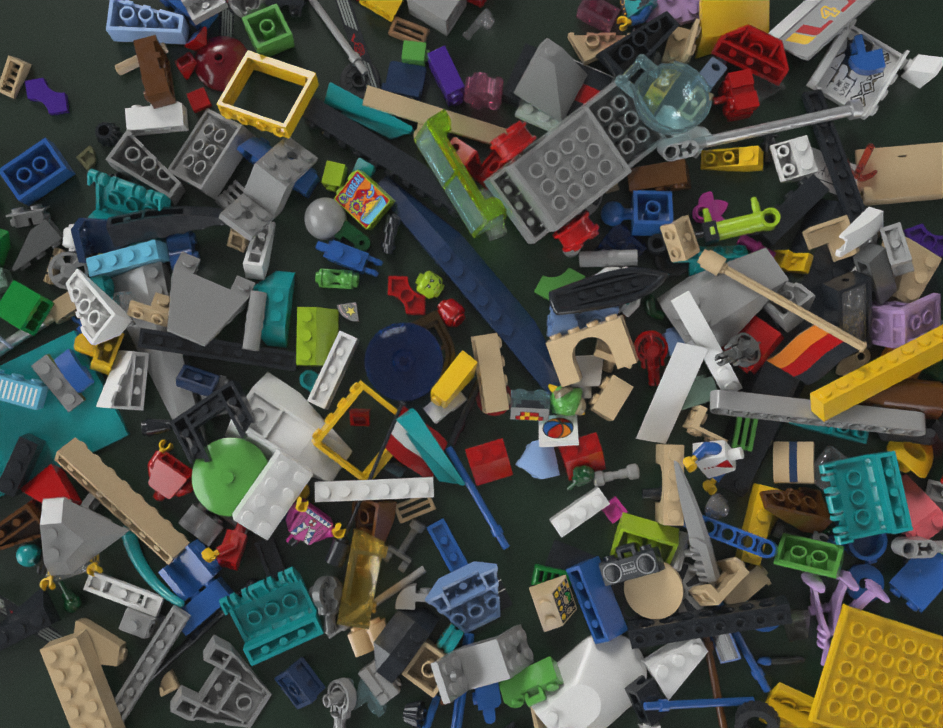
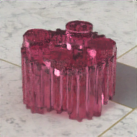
M475 72L473 77H466L464 101L471 104L470 107L473 109H481L482 106H487L493 110L499 109L504 80L501 77L492 79L487 77V73Z

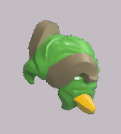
M548 385L552 392L550 395V409L552 413L564 416L585 415L586 403L582 397L583 391L581 388Z

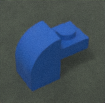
M863 35L854 36L852 43H850V52L853 55L848 60L850 68L855 73L863 76L882 73L886 68L882 48L866 52Z

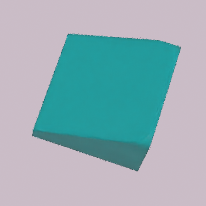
M358 158L353 171H364L372 178L376 168L365 160Z

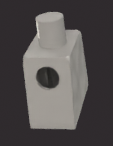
M128 607L123 615L119 629L146 639L156 634L166 616L159 614L157 617Z

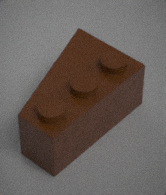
M35 499L26 503L0 522V550L41 537L40 520L42 507Z

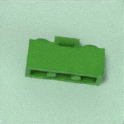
M549 656L526 667L511 679L498 682L504 703L511 708H518L525 701L527 706L531 707L546 700L545 691L553 692L557 690L559 685L564 684L557 662Z

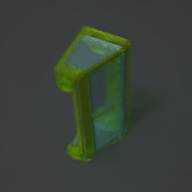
M443 109L427 119L414 138V142L474 239L504 221L507 216V210L502 201L496 197L484 199L447 138L448 132L452 130L451 119L446 110Z

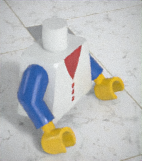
M725 440L694 443L693 456L685 457L683 464L690 473L695 471L698 466L707 478H712L703 482V488L710 495H714L717 492L715 483L720 482L726 473L736 469V460L743 459L744 452L741 447L732 449Z

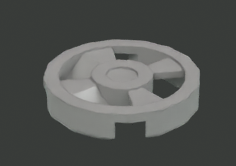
M62 252L54 256L50 261L48 267L49 277L56 286L68 290L66 282L75 272L76 268L84 266V274L88 277L87 263H79L76 253ZM62 256H71L70 263H65ZM58 269L61 274L53 276L52 270Z

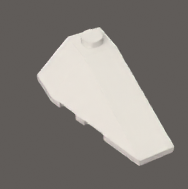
M80 269L75 270L66 282L71 301L75 303L77 309L75 313L77 318H80L82 324L80 328L83 335L94 346L120 336L131 323V318Z

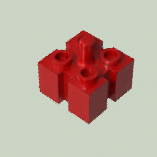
M751 68L728 73L718 88L719 96L713 97L712 102L714 105L725 103L722 106V112L724 117L727 118V122L749 118L753 111L760 106L757 91L754 90L753 86L754 79Z

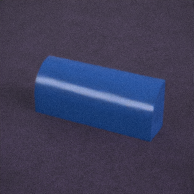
M599 556L566 569L595 644L609 642L628 631L611 585L605 586L599 567L601 562Z

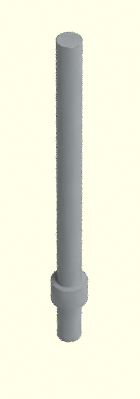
M308 0L347 53L352 65L356 66L363 76L367 75L369 71L362 63V58L358 52H354L317 0Z
M421 566L349 617L339 620L336 625L337 632L326 635L331 639L339 632L346 631L351 627L352 623L427 571Z

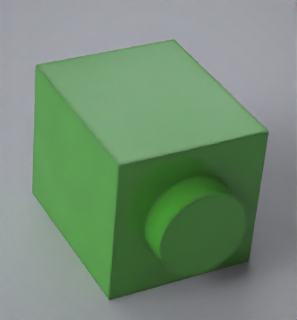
M404 40L402 63L425 67L426 61H428L427 53H430V50H427V44L425 42Z

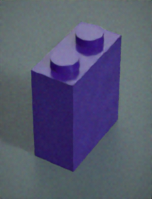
M442 46L427 53L429 68L448 107L461 104L465 99V86L446 47Z

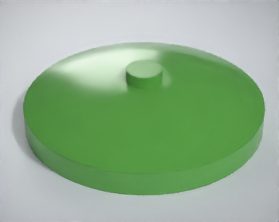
M223 438L207 446L212 458L211 462H204V459H196L192 470V485L195 495L204 507L218 515L233 516L232 513L269 461L264 452L254 443L241 438Z

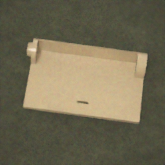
M943 142L855 150L857 187L865 206L943 199Z

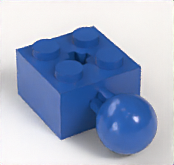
M633 190L630 203L631 208H624L620 203L611 201L606 203L601 209V219L609 226H616L624 219L631 220V236L662 234L660 226L673 222L672 191Z

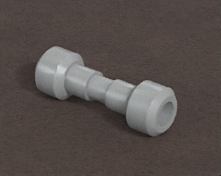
M630 464L625 469L615 472L603 473L601 470L595 471L593 484L599 487L604 486L605 482L613 481L614 479H638L640 477L639 467L637 464Z

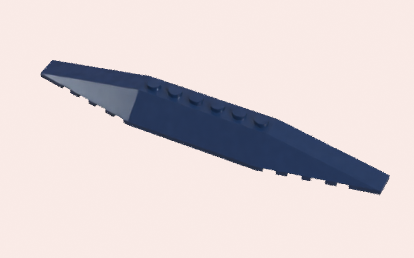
M386 176L377 184L396 201L390 208L391 211L400 217L402 224L440 269L451 279L494 332L500 336L505 346L550 398L552 392L548 385L560 386L561 384L547 349L546 340L534 319L458 231L391 178Z

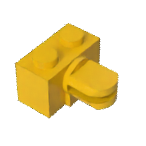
M81 333L75 338L74 350L93 357L89 369L109 375L124 333L95 346L91 345Z

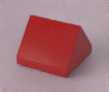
M351 409L349 411L350 425L370 426L371 409Z

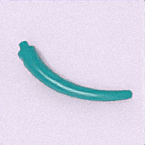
M129 530L122 536V541L136 570L160 596L177 607H183L185 602L172 593L154 574L143 555L138 537Z

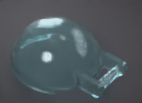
M639 54L636 57V62L623 75H618L615 78L616 85L633 98L636 112L641 121L653 131L664 135H679L693 130L706 118L711 108L712 100L709 101L708 94L710 88L704 77L691 66L678 61H674L673 64L661 63L657 66L645 55ZM642 68L645 72L641 74L634 85L629 79Z

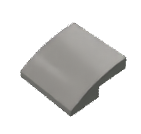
M181 0L195 25L228 8L225 0Z

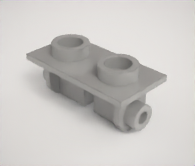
M36 204L30 206L31 209L24 210L23 207L11 209L12 213L6 215V217H12L10 220L11 226L16 228L31 225L29 218L32 219L33 225L40 224L48 218L51 219L50 214L46 213V209L50 208V206Z

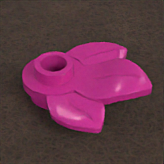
M711 191L706 192L700 196L698 205L692 211V217L697 223H704V218L700 217L698 212L708 208L712 221L725 220L721 215L725 212L728 203L722 200H714L713 193Z

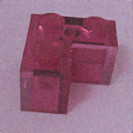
M582 0L576 18L604 33H610L621 9L607 3V0Z

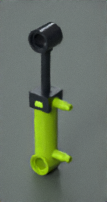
M757 197L751 198L752 214L718 222L716 220L712 221L709 209L705 208L702 210L704 223L701 224V231L695 232L697 240L703 239L706 246L718 243L724 239L759 231H771L778 225L781 219L780 213L775 208H767L761 211ZM771 216L774 222L767 223L764 217ZM654 234L648 240V251L653 256L663 255L667 249L662 234ZM655 241H659L663 247L655 249L652 244Z

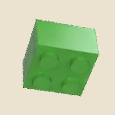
M277 3L242 17L245 30L258 54L270 57L295 46L293 35Z

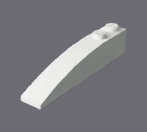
M687 291L671 300L695 345L708 348L703 360L720 390L738 391L742 389L729 363L724 366L716 364L721 359L715 361V355L723 351L691 293Z

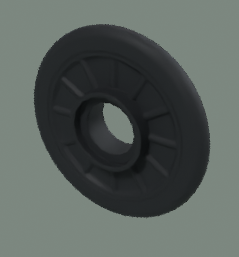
M350 63L341 73L340 87L364 100L366 92L364 86L368 82V77L365 75L364 84L357 85L355 80L357 77H360V71ZM373 65L380 86V74L377 68Z

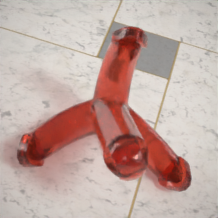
M869 143L866 146L855 171H852L854 179L860 182L870 180L878 172L874 170L862 175L874 150L873 143Z

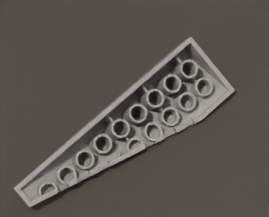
M163 262L144 265L112 278L115 285V296L119 306L126 314L131 300L151 306L156 292L170 296L171 277L168 265ZM129 316L132 321L127 326V330L138 352L149 353L148 372L173 420L198 403L197 393L176 386V377L183 365L190 366L189 357L184 354L138 348L140 328L168 332L167 327ZM203 424V425L200 427V430H201V432H202V434H203V437H204V439H205V441H206V444H207V446H208V442H207V438H206V433H205V429H204V424Z

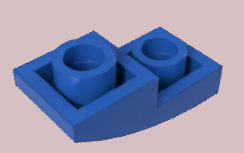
M67 349L54 360L63 376L78 393L83 392L95 382L87 366H82L74 350Z

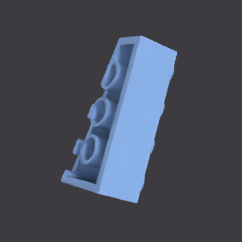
M110 0L106 31L113 41L133 42L134 40L156 35L160 43L186 44L188 41L190 27L183 15L162 9H152L148 5L141 6L129 0Z

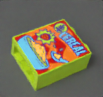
M361 170L353 171L349 175L348 182L336 191L337 195L334 198L338 204L368 230H373L396 202Z

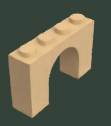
M615 313L605 317V321L598 323V320L587 323L585 328L580 329L577 326L569 329L567 334L561 335V333L550 336L546 346L562 387L580 382L583 378L576 360L575 349L577 343L587 337H596L608 344L618 369L637 363L638 356L623 315L617 316Z
M656 444V463L660 464L662 471V497L660 502H655V521L662 525L684 526V516L674 468V461H677L684 472V445Z

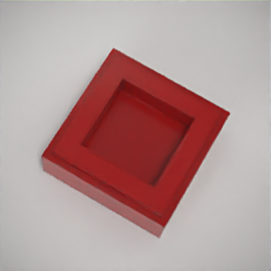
M204 87L186 94L195 113L212 106Z

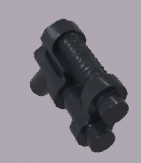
M389 210L385 214L386 222L383 228L385 236L384 242H381V247L383 248L382 252L393 254V250H396L394 242L398 225H400V217L397 214H392V211Z

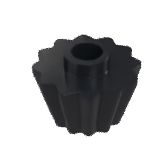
M99 123L95 130L98 143H102L103 147L108 146L111 148L121 139L120 127L116 126L115 123Z
M419 700L407 703L403 712L404 722L415 728L422 727V723H424L427 715L425 702Z

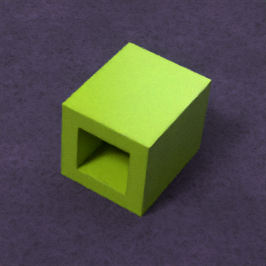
M332 161L326 162L321 182L326 187V190L336 192L344 185L348 171L346 165Z

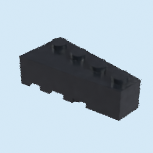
M666 11L596 54L595 57L616 79L623 75L628 79L680 24Z

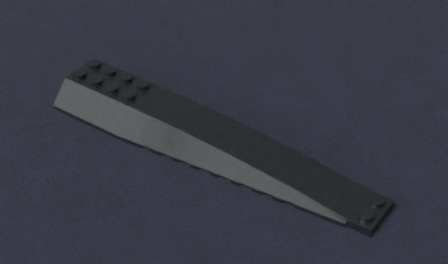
M820 199L805 214L790 248V251L793 253H810L814 256L809 273L784 272L789 279L788 282L802 284L815 295L809 312L824 319L822 283L847 274L856 267L853 259L855 255L833 262L827 244L808 250L803 231L812 226L844 216L839 201ZM880 230L877 232V234H878L877 242H878V240H879V238H880V235H881ZM766 314L763 321L780 332L784 337L768 359L781 352L798 334L814 324L804 319L787 333ZM766 360L755 374L750 371L748 373L745 372L742 389L739 392L798 398L806 383ZM731 416L723 436L724 439L728 440L727 443L730 447L735 430L736 416ZM742 417L737 445L741 444L745 417ZM750 418L745 446L748 444L752 418ZM758 419L752 451L743 450L744 458L736 460V469L726 473L720 482H716L715 485L745 498L752 480L755 478L785 422Z

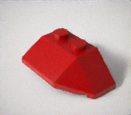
M750 24L721 35L711 51V54L744 70L751 68L752 74L777 86L780 85L789 71L783 40Z

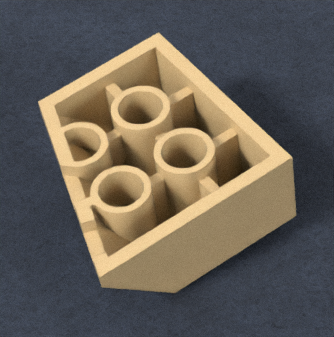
M905 237L912 257L914 271L894 277L897 291L887 301L911 303L918 300L942 258L912 239Z

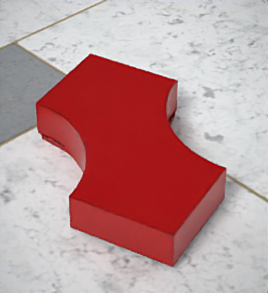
M388 276V295L398 298L404 304L406 315H425L426 297L417 294L411 289L408 283V276Z

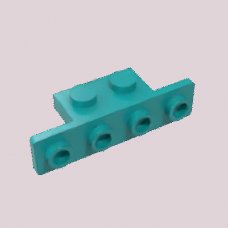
M745 245L699 246L700 252L686 261L673 263L689 262L688 275L692 276L705 271L697 263L704 249L712 250L727 258L725 263L748 255V251Z

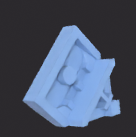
M539 440L527 444L526 450L515 464L531 474L533 478L545 479L560 475L554 447H539Z

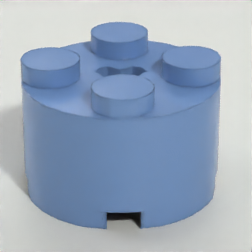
M550 305L549 310L551 311L550 315L547 316L546 324L548 326L547 337L557 333L564 335L568 333L569 329L577 327V314L579 313L556 315Z

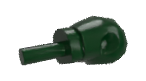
M586 465L576 466L573 469V482L567 486V489L570 491L576 485L582 487L590 483L595 478V471Z
M60 581L58 584L63 591L61 596L64 601L63 609L68 613H74L82 604L81 598L73 589H67L64 582Z

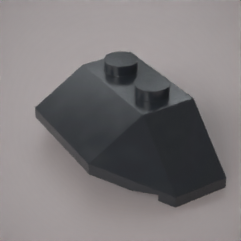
M417 607L415 610H397L373 642L376 672L392 684L429 637L439 618L426 607Z

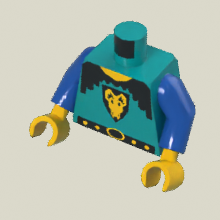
M620 0L624 16L618 17L617 24H625L620 25L619 30L625 31L628 25L634 26L646 22L653 10L658 6L657 0Z

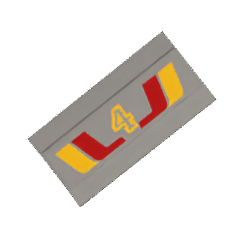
M805 0L768 34L783 40L785 51L809 61L837 34L842 35V30H847L850 23L875 0Z

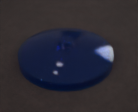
M402 322L384 327L371 339L365 353V370L373 387L384 396L399 401L417 399L428 393L439 380L443 368V355L439 343L428 330L413 323Z

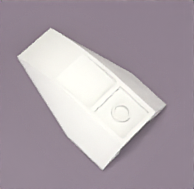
M267 372L246 396L256 422L255 424L251 423L246 431L248 435L245 440L257 445L264 452L268 461L276 450L280 449L310 468L313 472L312 477L323 481H333L342 466L315 447L311 441L316 429H321L325 424L324 419L301 393ZM231 420L225 436L227 438H241ZM333 429L322 440V442L346 460L353 452Z

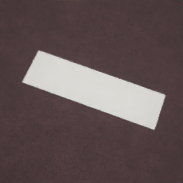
M677 342L636 439L666 444L708 348Z

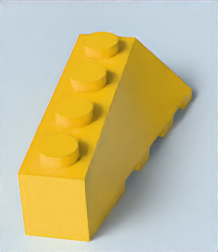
M753 483L742 530L768 539L779 517L764 509L759 493L766 490H776V488ZM746 536L743 539L744 545L751 547L753 539L750 536ZM737 548L736 558L760 566L762 557Z

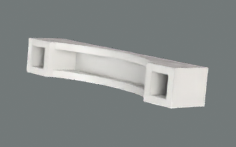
M434 477L315 482V502L434 497Z

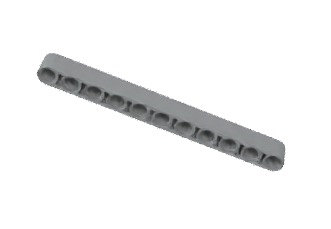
M713 390L710 392V412L718 415L905 436H923L926 434L925 414L922 412L855 405L823 421L811 411V400L727 390Z

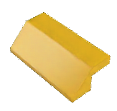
M780 682L769 692L765 703H768L769 706H772L777 711L778 717H780V728H830L808 720L814 701L813 697ZM759 718V721L767 724L766 720Z

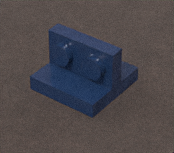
M300 657L274 678L297 710L314 702L317 699V695L326 688L303 657Z

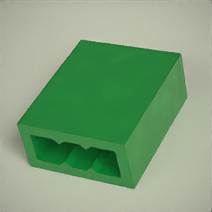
M13 280L0 301V317L18 329L35 336L55 303L29 287Z

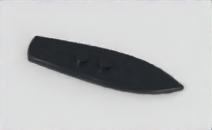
M640 267L607 271L550 291L549 302L556 315L616 307L631 303L652 293L669 277V274L656 269Z

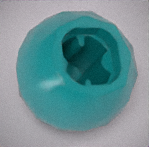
M31 542L21 545L16 551L18 563L24 567L35 566L39 562L41 548L39 545Z

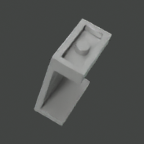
M901 223L880 228L894 277L913 272L912 257Z

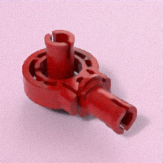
M652 330L645 331L636 338L634 348L638 359L641 361V367L645 369L647 366L648 384L655 386L654 378L656 385L660 384L659 368L660 365L664 366V358L668 353V343L661 333ZM657 337H659V338L663 341V343H664V346H663V347H662V344H661V342L659 341V339H658Z

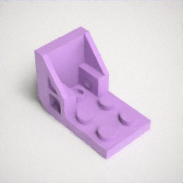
M932 293L911 303L898 301L884 302L882 305L875 302L872 303V344L898 348L941 326V299L938 293Z

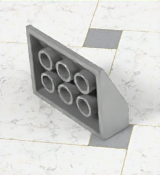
M207 108L168 170L177 178L216 200L243 158L237 150L238 146L255 135L243 125L231 119H226Z

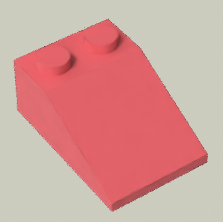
M904 474L901 478L913 530L902 532V534H905L906 537L920 536L930 539L943 529V512L907 474Z

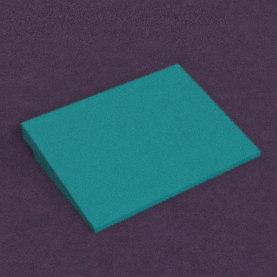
M74 330L1 365L0 369L4 370V373L8 375L16 373L23 375V379L26 380L38 379L43 381L31 366L46 354H50L55 360L67 349L74 350L75 338L80 333ZM74 350L82 366H87L95 382L81 392L86 400L70 412L65 409L50 389H48L44 407L38 410L0 400V477L19 437L27 433L46 441L28 482L50 464L63 468L54 460L56 453L75 437L79 441L84 442L88 449L94 453L130 435L118 409L96 407L106 382L102 373L89 369L93 357ZM0 492V497L7 495L5 493Z

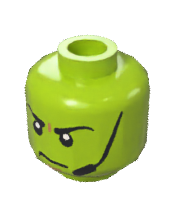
M426 271L424 274L420 273L415 281L418 284L416 287L417 292L428 299L437 298L444 288V284H442L443 279L431 271Z

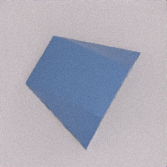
M475 561L439 578L425 598V601L429 605H433L440 614H444L449 618L450 622L464 633L481 627L500 617L499 583L497 580L498 566L493 563Z

